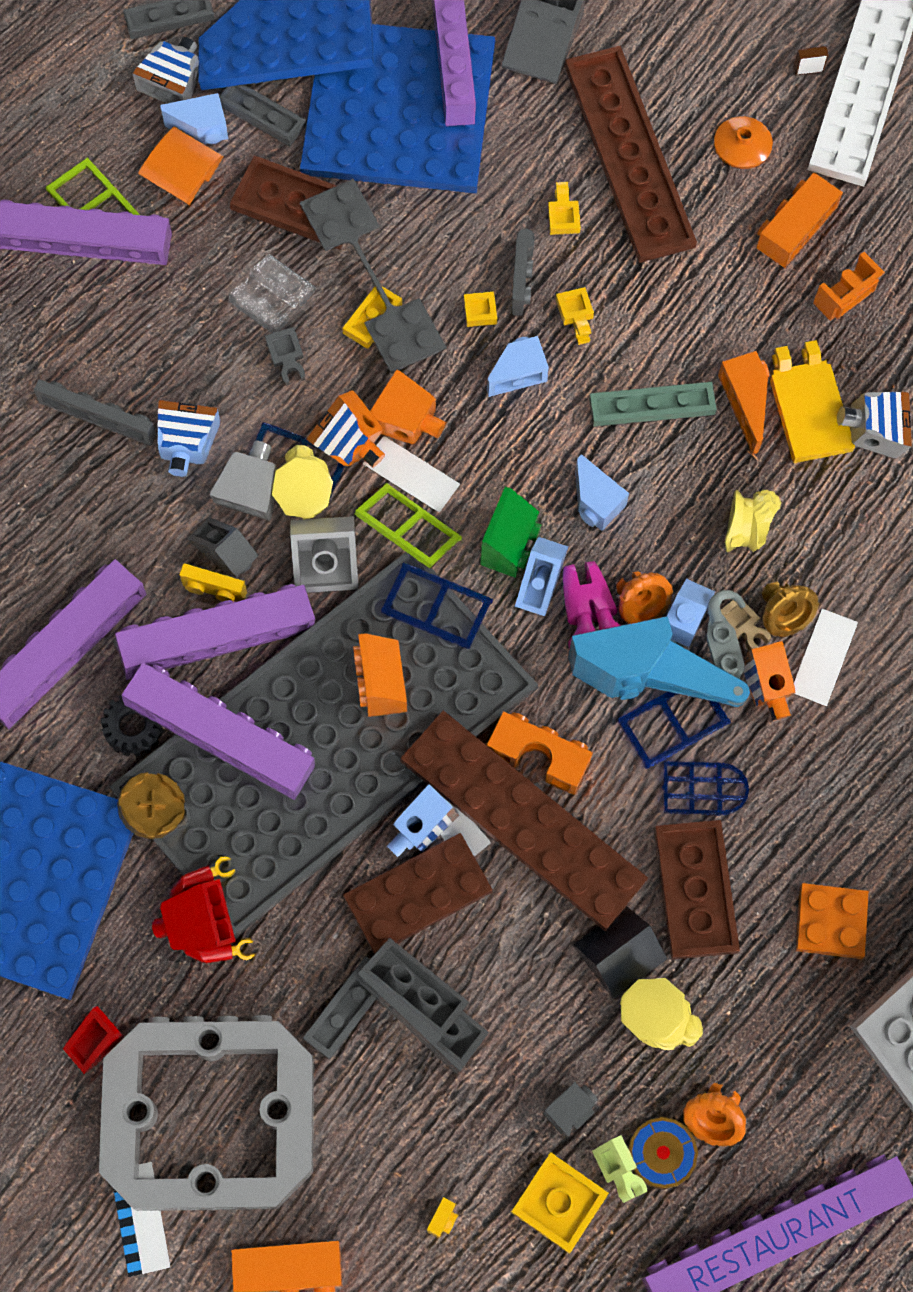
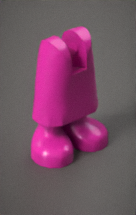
M595 561L585 562L584 567L587 580L585 585H580L574 564L563 567V591L567 620L570 625H577L576 632L572 636L596 631L593 622H598L599 630L621 626L613 620V616L617 613V608L602 572ZM571 637V638L569 639V641H568V647H569V649H570V644H571V639H572V637Z

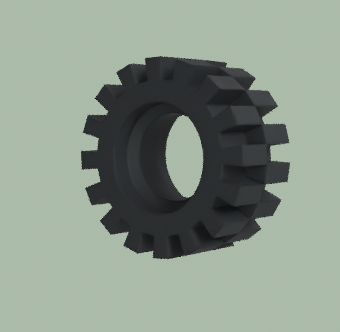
M121 695L118 696L120 700L117 702L112 699L109 702L110 708L104 709V718H101L102 731L108 744L116 752L119 753L121 751L124 756H130V753H134L135 757L141 756L140 751L143 750L146 753L150 752V746L152 744L156 746L159 743L158 736L162 737L163 730L161 725L125 706ZM129 714H138L145 721L143 730L134 736L125 735L120 731L122 719Z

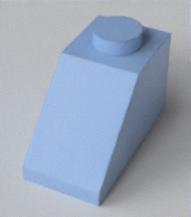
M218 93L160 105L166 128L176 127L202 144H216L228 139L226 121Z
M538 336L531 338L520 337L512 343H508L488 377V397L547 382L549 367Z
M581 454L577 458L575 469L578 512L585 523L592 527L596 526L603 531L625 508L629 493Z
M541 537L537 538L528 559L515 607L542 616L546 615L563 567L568 546Z
M685 580L667 615L673 633L671 640L690 647L708 609V603L715 594V591L691 580Z

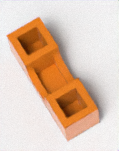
M503 711L487 743L491 750L514 768L521 756L526 752L539 751L543 753L550 762L545 782L572 795H575L593 755V752L589 751L588 746L573 739L569 742L558 737V732L552 728L534 726L529 723L525 716L515 712L508 714Z

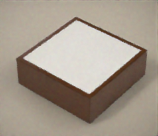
M827 46L799 49L793 66L795 76L824 72L829 55Z

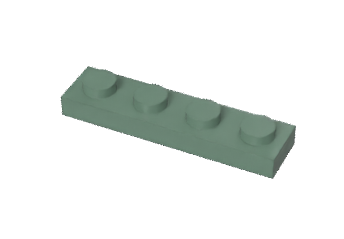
M712 382L590 393L589 396L593 427L715 415L717 410Z

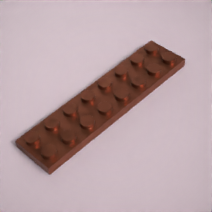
M621 46L566 59V72L638 262L641 263L696 248L697 240Z
M444 710L400 758L402 764L425 783L432 786L442 797L604 931L608 929L648 880L646 875Z

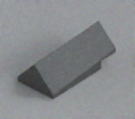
M391 938L385 942L358 973L356 980L456 1075L462 1070L489 1033L463 1011L469 1001Z

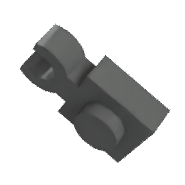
M291 327L265 335L274 367L284 366L281 372L284 384L286 386L290 385L288 374L292 371L299 373L301 381L305 380L304 368L299 363H296L297 360L303 359L304 356L295 328Z

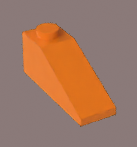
M757 351L723 361L718 373L720 382L752 455L759 452L763 441L767 383L769 378L766 362L764 360L761 361Z

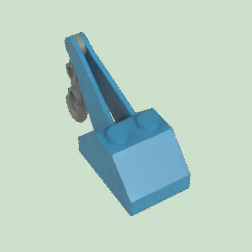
M731 590L719 591L711 597L708 603L709 622L706 639L713 664L671 641L673 633L667 616L572 636L568 654L572 675L610 698L632 699L637 697L639 692H643L645 687L734 707L742 706L750 694L748 685L740 680L745 664L736 631L722 615L720 604L725 599H731L737 602L740 608H745V602L738 593Z

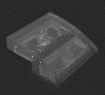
M268 254L250 269L249 278L229 293L228 302L269 332L275 333L280 331L299 312L315 292L316 287Z

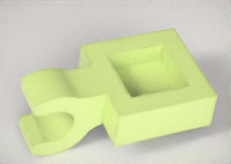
M621 1135L592 1150L607 1183L614 1180L622 1202L625 1203L635 1196L638 1197L647 1192L643 1179L631 1172L637 1166Z

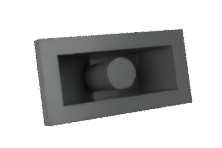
M210 517L187 538L193 546L220 570L234 577L248 571L252 566V562L259 556L237 528Z

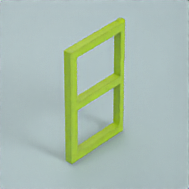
M88 157L45 187L47 192L60 206H69L55 190L85 168H88L107 190L80 208L81 210L93 209L113 195L129 213L140 215Z
M385 483L381 489L363 503L354 514L429 569L462 539L461 535L388 483ZM387 493L415 512L395 532L367 513ZM421 518H424L450 537L431 557H428L402 538Z

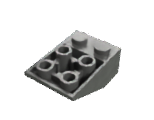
M521 0L501 67L557 84L584 15L585 0Z

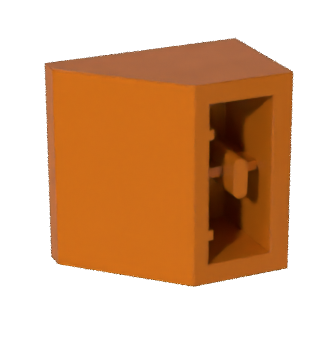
M366 633L358 634L359 645L353 646L356 676L363 675V677H357L360 707L367 706L368 717L407 712L399 641Z

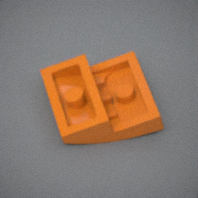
M173 127L153 149L138 174L190 205L204 180L210 181L223 156L178 128Z

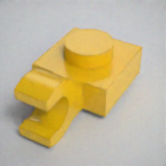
M556 182L555 202H548L550 235L580 233L578 201H569L568 182Z
M586 288L556 294V303L564 326L573 324L578 345L589 343L591 329L587 320L593 319L594 311Z

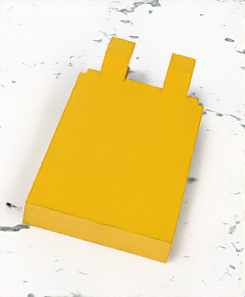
M817 340L804 343L805 349L801 351L804 361L803 365L792 367V360L787 346L775 348V354L772 355L775 370H773L774 375H771L770 384L793 463L853 452L855 445L852 443L850 428L838 425L837 414L839 409L843 407L831 364H827V360L821 361V351Z

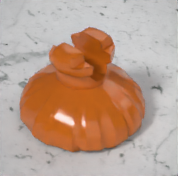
M639 571L632 572V580L626 582L622 578L617 582L616 589L618 595H620L619 613L627 624L662 618L672 603V585L663 575L658 573L642 574Z
M713 1083L708 1093L698 1094L687 1102L683 1109V1121L688 1130L701 1141L704 1140L705 1143L719 1147L733 1146L743 1139L746 1132V1117L739 1107L741 1096L736 1091H733L732 1095L728 1098L720 1092L723 1085Z

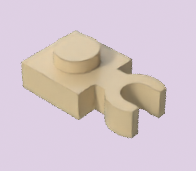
M732 600L721 609L722 615L735 629L737 638L739 639L742 636L746 640L745 645L748 651L758 648V645L753 641L754 638H761L766 644L770 642V633L764 628H757L755 626L759 622L760 617L746 602L745 608H740L738 603Z

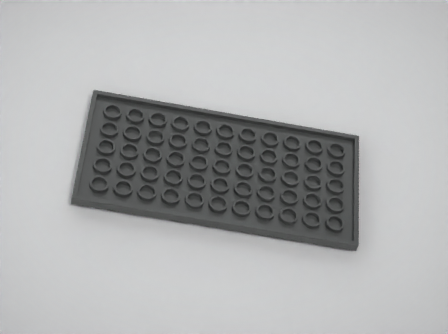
M405 552L219 699L226 704L227 710L236 715L238 712H242L255 721L254 725L263 730L271 728L283 736V741L292 746L300 744L312 752L311 756L314 757L315 767L295 800L177 734L113 783L110 789L119 799L121 790L131 778L140 773L149 772L148 774L157 775L159 773L166 775L177 783L184 794L185 812L183 819L173 832L163 838L152 840L182 876L207 865L211 868L215 866L216 861L220 857L225 856L231 859L221 863L219 869L222 873H228L235 869L234 875L229 878H223L218 875L214 877V880L220 879L236 939L424 783L421 778L400 762V758L443 710L479 738L499 721L503 711L509 713L536 691L538 684L432 568L429 569ZM366 633L399 641L407 712L368 717L367 706L360 707L357 677H363V675L356 676L353 646L359 645L358 634Z

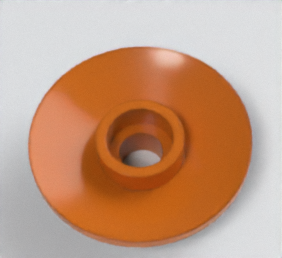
M745 116L733 117L723 122L718 127L714 137V148L719 158L726 164L739 169H750L764 163L769 157L773 146L772 136L768 128L760 121Z

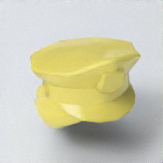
M296 445L286 453V463L275 471L272 496L286 515L301 517L305 520L314 518L328 507L333 481L326 463L322 459L315 457L312 449L305 445Z
M738 490L734 492L725 538L727 553L740 546L748 547L752 552H755L766 543L770 523L781 506V501L775 492L769 490L758 491L753 495V499L744 498Z
M666 978L638 979L622 995L620 1001L621 1022L639 1040L651 1047L663 1050H674L675 1047L681 1044L690 1047L703 1034L702 1022L699 1017L691 1015L690 1003L685 1000V995Z

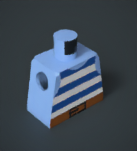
M159 400L158 450L162 459L170 460L168 470L170 474L184 477L187 475L189 463H205L220 426L218 408Z
M428 785L394 822L393 825L400 832L387 847L400 860L414 846L423 852L460 815L432 786ZM418 823H423L422 829L417 833H413V827Z

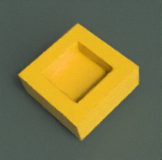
M494 292L464 294L467 327L497 324Z
M443 1197L427 1228V1232L437 1238H440L442 1232L449 1234L458 1217V1214L453 1212L456 1204Z

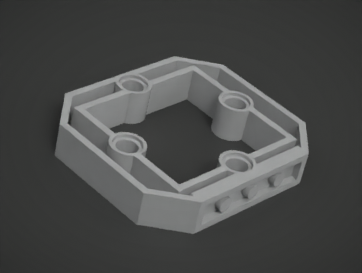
M199 1016L183 1017V1022H169L168 1017H150L149 1023H139L103 1058L99 1173L136 1211L279 1209L313 1173L314 1059L279 1021H272V1016H252V1021H238L236 1016L217 1017V1022H204V1018ZM211 1033L219 1036L218 1045L214 1049L204 1050L202 1048L201 1042L204 1036ZM225 1054H278L277 1091L266 1095L261 1101L259 1108L260 1116L265 1124L271 1129L277 1130L276 1177L225 1178L221 1171L213 1165L202 1164L191 1171L188 1179H139L140 1132L151 1129L158 1118L156 1105L150 1098L142 1094L144 1055H198L206 1061H216ZM277 1102L286 1104L288 1110L285 1117L279 1120L269 1117L271 1105ZM138 1104L146 1105V1117L138 1122L132 1121L130 1117L132 1108ZM205 1174H212L216 1179L215 1187L209 1193H201L198 1189V1181Z

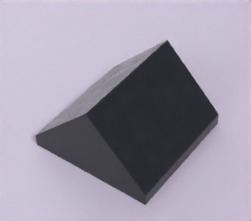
M627 906L606 931L597 926L573 944L575 950L613 1000L628 990L638 979L644 978L667 960L651 926Z

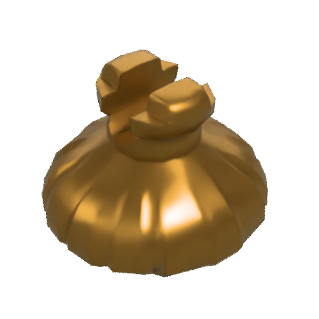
M778 582L766 584L762 591V598L767 602L762 617L763 625L771 635L778 637H788L803 630L817 615L820 604L818 596L812 589L806 586H789L787 583L785 586H779Z

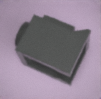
M574 1082L544 1110L543 1115L567 1140L572 1128L576 1131L595 1113L592 1108L598 1099L586 1085L579 1087Z

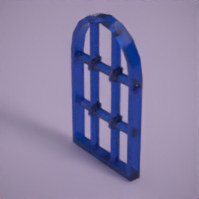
M664 761L663 763L664 784L662 789L664 790V814L716 816L733 814L741 809L748 799V780L743 772L733 765L720 762ZM667 766L689 767V775H686V777L668 776ZM694 767L717 768V776L694 777ZM722 768L732 770L740 778H722ZM668 781L689 782V792H686V794H669ZM697 782L717 783V793H714V795L694 794V784H697ZM725 783L744 784L745 794L744 796L722 795V785H725ZM668 799H689V809H668ZM717 800V810H695L694 801ZM725 800L742 801L733 809L722 810V802L725 803Z

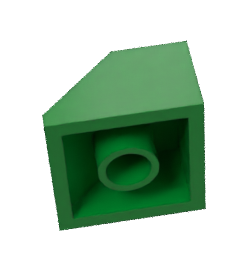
M504 487L482 540L480 565L516 578L520 568L526 569L531 553L527 550L530 541L536 542L542 524L538 523L539 511L509 487Z

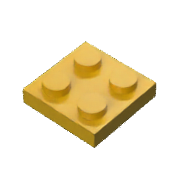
M550 1152L511 1213L570 1254L609 1193Z

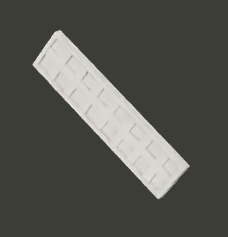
M861 0L807 170L865 186L913 32V0Z

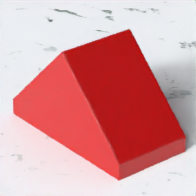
M96 1006L90 1011L62 1049L85 1074L96 1066L124 1036L105 1013Z

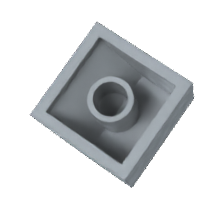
M354 516L291 520L290 538L294 585H304L307 593L358 590Z

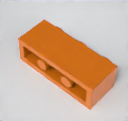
M813 173L807 181L802 179L793 190V197L789 201L783 200L778 206L773 220L769 221L767 219L757 232V235L760 237L756 248L786 268L837 209L843 192L816 173Z
M339 1241L231 1250L233 1292H299V1290L314 1289V1292H335V1287H343Z

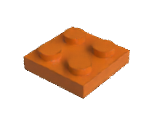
M802 883L799 891L796 951L863 959L866 948L869 891Z

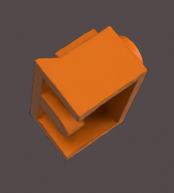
M863 252L859 255L855 270H844L837 284L831 288L824 282L819 285L813 304L830 321L835 317L839 319L876 290L879 282L878 278L885 272Z

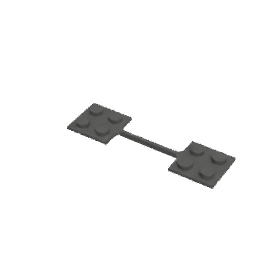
M351 179L301 201L300 206L325 252L344 243L353 245L387 308L385 313L364 322L390 373L392 374L396 370H401L447 349L420 298L402 306L392 305L362 252L358 239L362 235L380 228V225L355 180Z

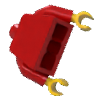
M225 856L220 857L216 861L215 866L211 868L207 865L184 874L171 889L170 899L161 903L162 917L152 922V931L157 938L168 937L170 947L173 950H183L186 956L202 963L232 960V956L236 955L243 960H249L255 955V953L243 954L240 951L242 944L254 942L251 938H242L234 946L230 944L236 942L220 879L214 880V877L218 875L223 878H229L235 873V869L228 873L220 872L219 867L221 863L231 860Z

